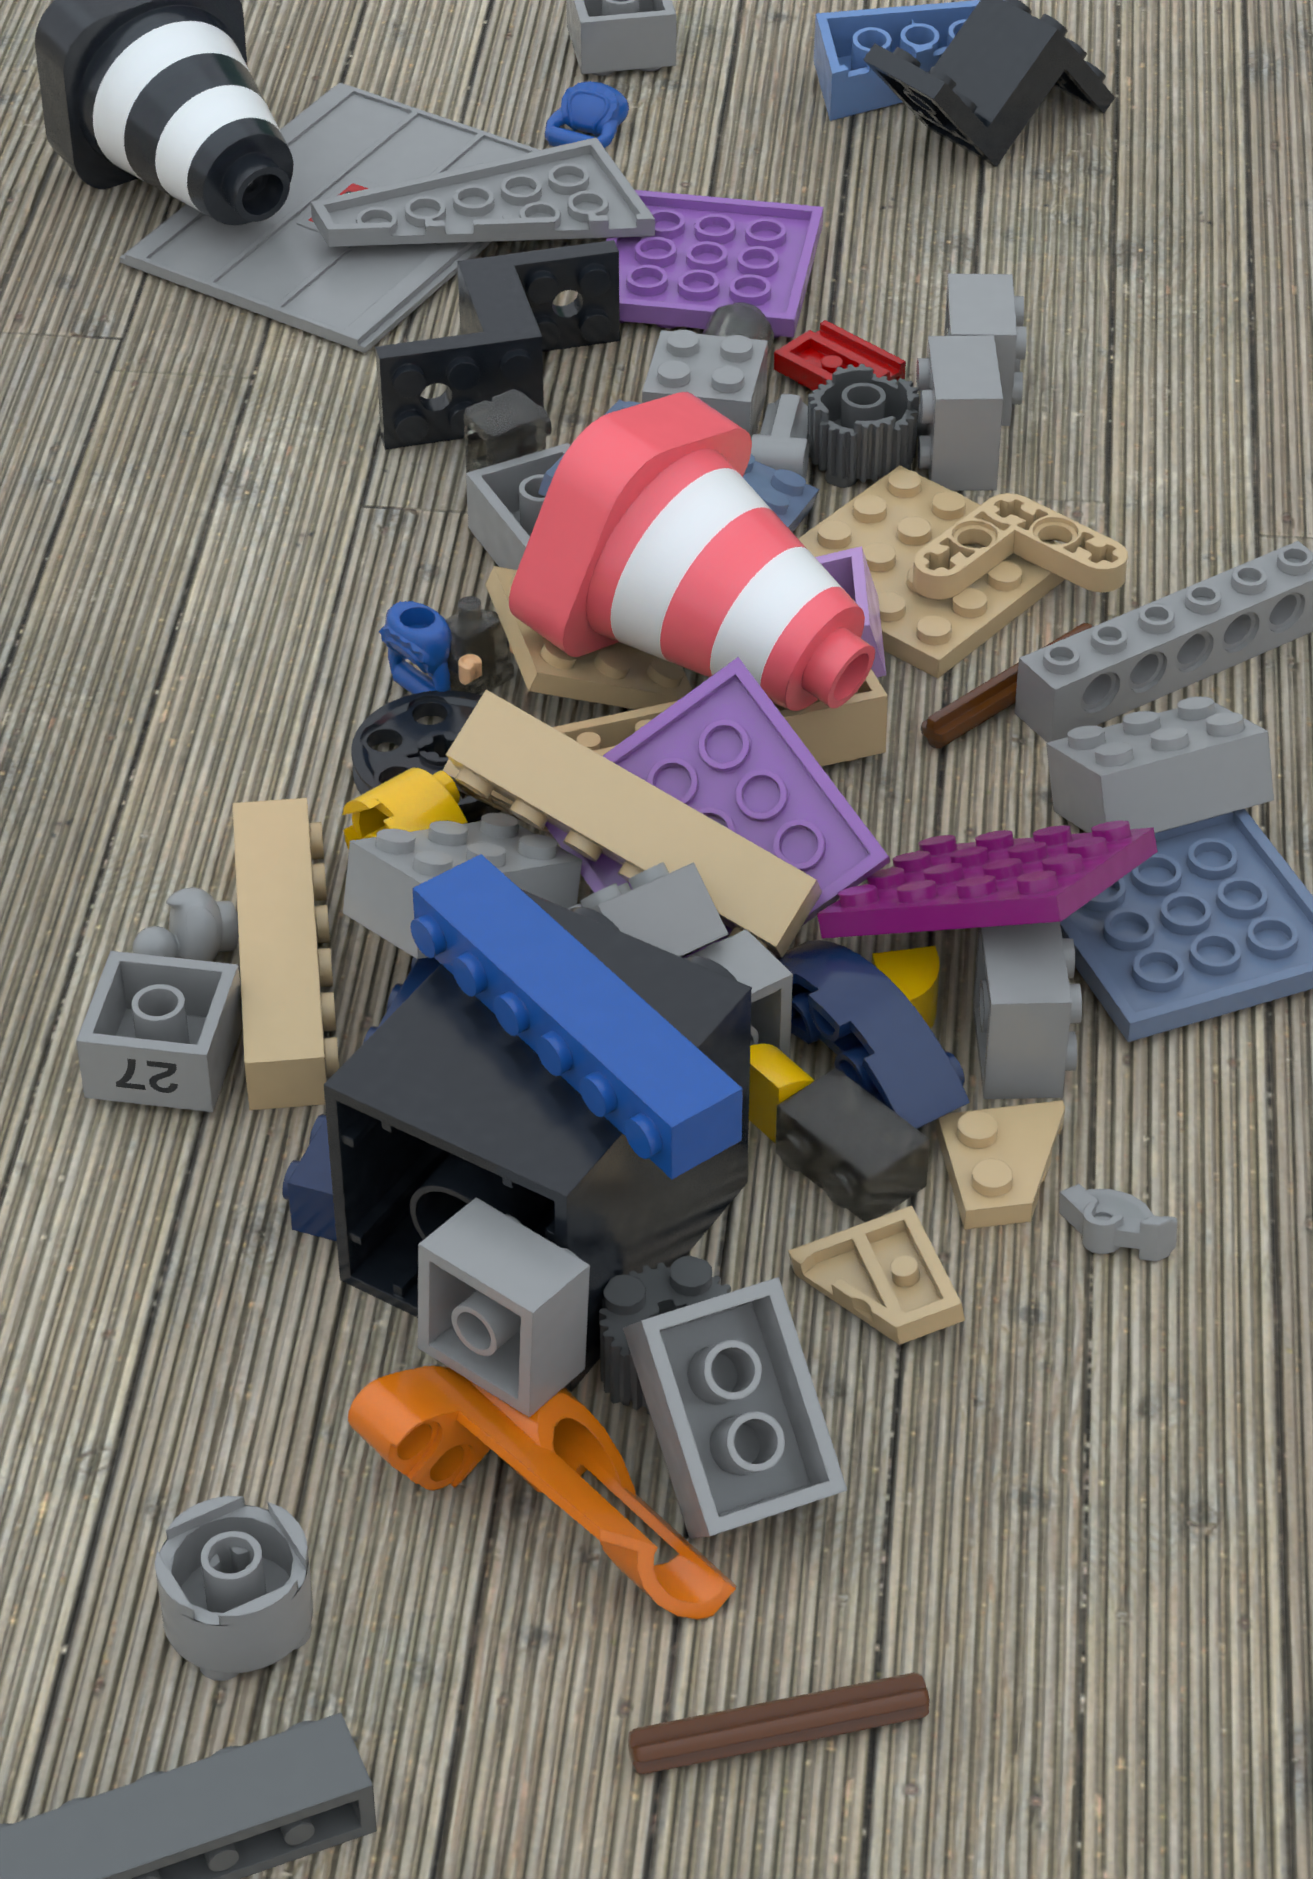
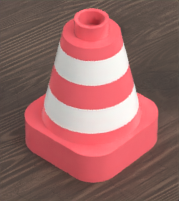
M679 392L601 416L585 428L568 448L554 473L509 594V608L512 615L567 655L580 657L621 642L709 678L739 657L774 704L792 711L805 709L818 699L830 708L840 707L861 687L871 670L875 658L874 647L861 639L865 623L863 610L743 478L751 455L752 440L748 431L690 392Z

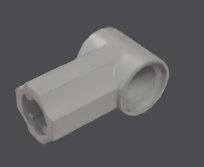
M781 394L777 401L767 404L760 434H753L751 438V454L755 457V461L775 470L786 469L802 476L806 481L809 461V439H807L808 406L802 401L801 396Z

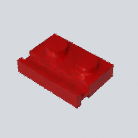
M826 320L820 323V330L816 333L808 330L774 351V370L812 390L818 389L820 384L826 385V380H832V374L837 370V367L846 369L851 364L854 367L864 364L866 367L873 368V374H876L877 378L887 376L888 381L899 380V378L905 379V360Z

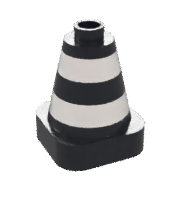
M54 0L48 6L38 23L35 34V50L45 131L51 147L82 181L91 187L106 190L141 179L218 222L227 225H243L263 221L281 209L289 195L294 169L293 157L247 67L244 14L240 0Z

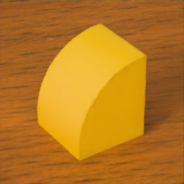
M929 946L872 953L871 963L901 990L920 1013L929 1028L932 1029L937 1014L940 960L936 947Z
M755 1044L750 1046L749 1121L776 1145H779L829 1116L828 1095L818 1082L774 1045Z

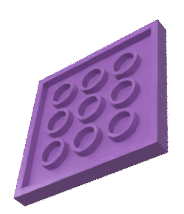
M635 190L655 218V236L611 237L606 239V241L614 240L619 250L620 323L656 324L662 328H675L678 326L700 328L714 333H726L729 331L752 333L766 338L795 336L823 227L824 207Z
M739 657L603 755L606 759L817 879L822 894L803 925L817 916V913L839 900L838 893L840 891L858 886L867 877L873 875L890 862L887 853ZM546 822L545 826L560 847L582 860L580 874L594 893L615 883L619 886L628 882L618 874L622 867L621 864L602 853L596 862L584 857L563 842L568 833ZM724 925L725 928H726V930H727V932H728V935H726V936H724V937H722V938H720V939H718V940H716V941H714V942H712V943H710V944H708V945H706V946L700 948L699 950H697V951H695V952H693V953H691V954H689V955H687V956H685V957H683V958H686V957H688V956H690V955H692V954H694V953H696V952H698V951H701V950L705 949L707 946H709V945H711V944H713V943L720 942V941H722V940L728 938V936L730 935V933H731V931H732L733 929H731V928H729L728 926Z

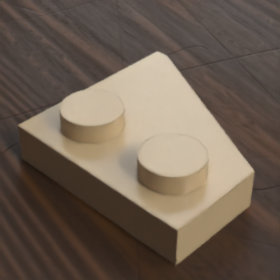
M1063 1100L954 1112L937 1119L936 1135L964 1230L1031 1222L1039 1199L1040 1185L1045 1181L1051 1164L1054 1143L1057 1135L1061 1134L1065 1113Z
M912 1205L788 1250L791 1266L797 1277L899 1345L965 1321L962 1303Z

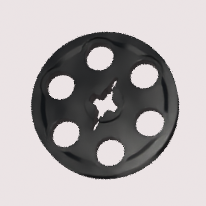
M453 690L445 692L427 691L401 697L374 711L356 731L351 746L353 778L359 793L362 795L410 768H420L432 775L440 770L443 771L449 759L446 753L482 695ZM426 716H436L444 719L440 723L433 725L417 722L418 719ZM380 743H393L399 746L387 752L372 749L373 746ZM471 796L461 799L458 803L467 823L480 821L481 817L485 814L501 812V810Z

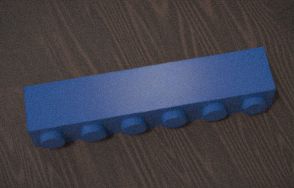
M482 854L412 888L414 920L411 921L410 928L412 937L419 950L426 957H434L454 976L457 984L465 994L471 997L476 996L496 1015L498 1022L508 1034L512 1036L518 1035L533 1049L548 1072L554 1076L560 1075L579 1092L585 1104L594 1115L605 1117L626 1136L629 1145L639 1157L650 1159L672 1180L742 1141L743 1088Z

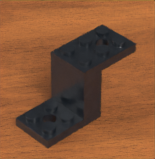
M980 0L935 66L931 67L928 72L920 68L921 63L915 57L899 47L892 53L874 44L863 59L928 129L997 167L1053 86L1102 113L1106 112L1115 99V96L1103 83L1106 78L1105 74L1084 60L1087 53L1079 45L1064 37L1068 32L1067 29L1047 14H1043L1040 19L1031 15V9L1020 0Z
M603 241L457 261L460 335L375 347L380 431L385 450L544 427L543 352L620 341L619 250L615 241ZM573 290L578 292L576 299L568 305L557 306L553 304L556 296L563 291ZM441 383L448 386L446 391L437 398L428 399L420 396L424 389L431 384Z

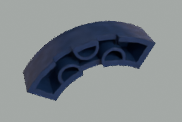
M823 940L806 941L787 950L782 958L777 955L775 956L793 974L791 1034H794L808 1044L821 1040L837 1055L834 1061L835 1071L862 1110L875 1139L907 1134L970 1103L963 1088L965 1083L964 1072L957 1058L952 1053L943 1050L920 1013L901 990L875 965L845 946Z

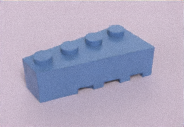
M980 0L816 13L813 61L829 120L832 121L902 103L900 98L863 60L872 46L877 44L892 53L899 47L915 57L921 63L920 68L928 72L931 67L935 66Z

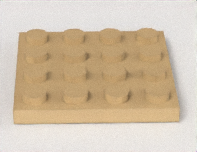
M900 465L798 538L814 557L862 546L878 595L884 651L937 679L1065 580L1013 553L960 594L952 598L940 600L920 595L912 585L915 554L980 506V504ZM1054 540L1043 541L1049 544L1060 545V543ZM965 544V545H963V546L970 547V548H982V547H986V546H983V545H980V544Z

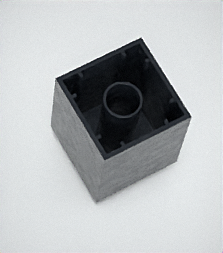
M522 890L743 1088L742 1141L671 1180L650 1159L639 1157L629 1145L626 1136L605 1117L594 1115L585 1104L581 1094L560 1075L554 1076L548 1072L538 1054L518 1035L512 1036L508 1034L498 1022L496 1015L476 996L471 997L465 994L457 984L454 976L441 964L324 1084L339 1274L341 1281L418 1318V1244L473 1199L478 1198L503 1214L513 1216L522 1225L557 1246L570 1250L579 1259L590 1265L585 1369L564 1387L572 1392L600 1359L599 1310L602 1309L603 1290L610 1279L617 1275H629V1272L632 1270L642 1273L643 1266L646 1265L651 1269H657L658 1263H664L666 1268L671 1267L675 1260L686 1256L748 1183L752 987L738 982L725 967L711 959L699 956L684 959L625 934L610 919L593 909L586 907L567 909Z

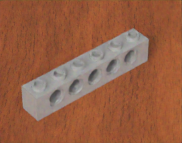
M1296 541L1020 657L1015 714L1046 742L1068 737L1067 733L1074 728L1101 724L1313 632V552L1299 541Z

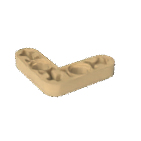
M1004 493L989 498L921 548L914 556L912 585L916 592L930 599L942 600L952 598L1014 553L1084 589L1093 592H1110L1120 588L1125 583L1128 552L1119 542L1025 496ZM1056 540L1066 544H1049L1043 541ZM965 544H980V545H983V546H986V547H982V548H970V547H966V546H963V545H965Z

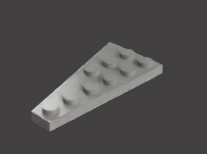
M597 137L311 202L312 220L329 247L655 236L654 216Z

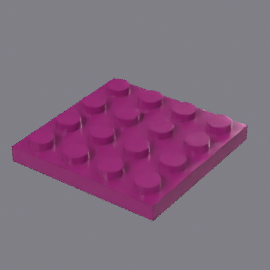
M1119 820L1095 825L1091 828V833L1071 834L1070 826L1060 825L1039 829L1033 832V837L1014 839L1013 833L1010 830L984 833L975 837V842L957 844L954 835L927 838L918 843L919 850L894 857L892 859V867L878 870L866 878L867 882L865 884L840 891L838 893V901L817 913L821 938L1061 922L1158 852L1154 827L1130 829L1129 821Z

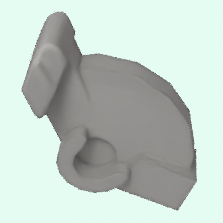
M1080 1184L1062 1190L1059 1193V1213L1082 1234V1244L1093 1253L1108 1254L1115 1252L1120 1247L1139 1249V1259L1156 1262L1168 1257L1176 1247L1177 1218L1154 1216L1144 1202L1131 1194L1113 1189L1086 1190Z

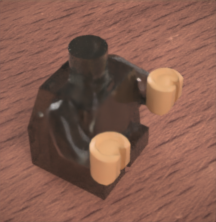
M467 596L461 598L458 601V613L446 619L452 633L451 649L447 661L451 690L483 695L486 689L490 691V686L495 689L514 678V665L509 662L507 649L509 648L512 654L513 652L497 612L482 609L481 601L477 597Z

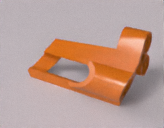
M423 1366L385 1375L370 1382L359 1392L351 1404L348 1412L350 1426L392 1467L406 1475L415 1484H419L427 1490H438L449 1484L454 1488L457 1487L490 1449L493 1450L534 1490L544 1493L600 1541L603 1551L627 1577L657 1605L676 1616L692 1619L712 1617L737 1587L636 1494L623 1457L606 1429L565 1388H562L533 1415L527 1417L449 1367ZM586 1470L592 1473L679 1554L667 1563L654 1565V1554L658 1547L586 1482L581 1475Z

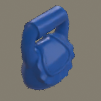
M593 81L577 83L574 87L567 88L562 97L561 107L547 120L544 136L548 144L553 147L597 137L602 146L606 148L612 142L617 126L627 118L629 104L623 94L609 85ZM566 124V125H568L573 131L567 130V129H563V128H560V127ZM579 130V131H583V132H586V133H591V134H593L595 137L589 136V135H586V134H582V133H578V132H574V131Z
M403 601L393 604L387 611L385 625L379 630L382 641L388 647V660L393 680L412 694L451 690L447 661L451 649L452 633L445 618L434 609L421 603ZM405 659H408V660L411 661L413 664H415L416 666H418V667L420 668V670H418L417 668H415L414 666H412L411 664H409L408 662H406Z

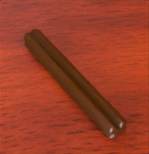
M1082 623L1046 646L1094 626L1090 623ZM1019 662L923 721L921 733L927 738L929 745L933 748L941 749L1016 702Z
M913 1672L634 1728L629 1732L628 1736L629 1754L636 1773L643 1775L924 1718L929 1714V1693L922 1675Z

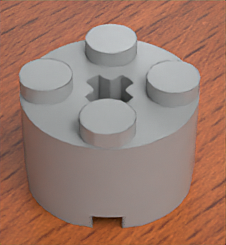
M223 1496L198 1503L182 1512L173 1520L166 1530V1541L160 1552L157 1550L155 1570L166 1636L173 1648L183 1658L199 1666L201 1673L212 1680L225 1681L234 1678L239 1673L254 1671L272 1665L287 1656L294 1649H298L306 1644L311 1636L313 1596L307 1540L297 1520L288 1511L270 1502H267L268 1510L245 1505L244 1497Z

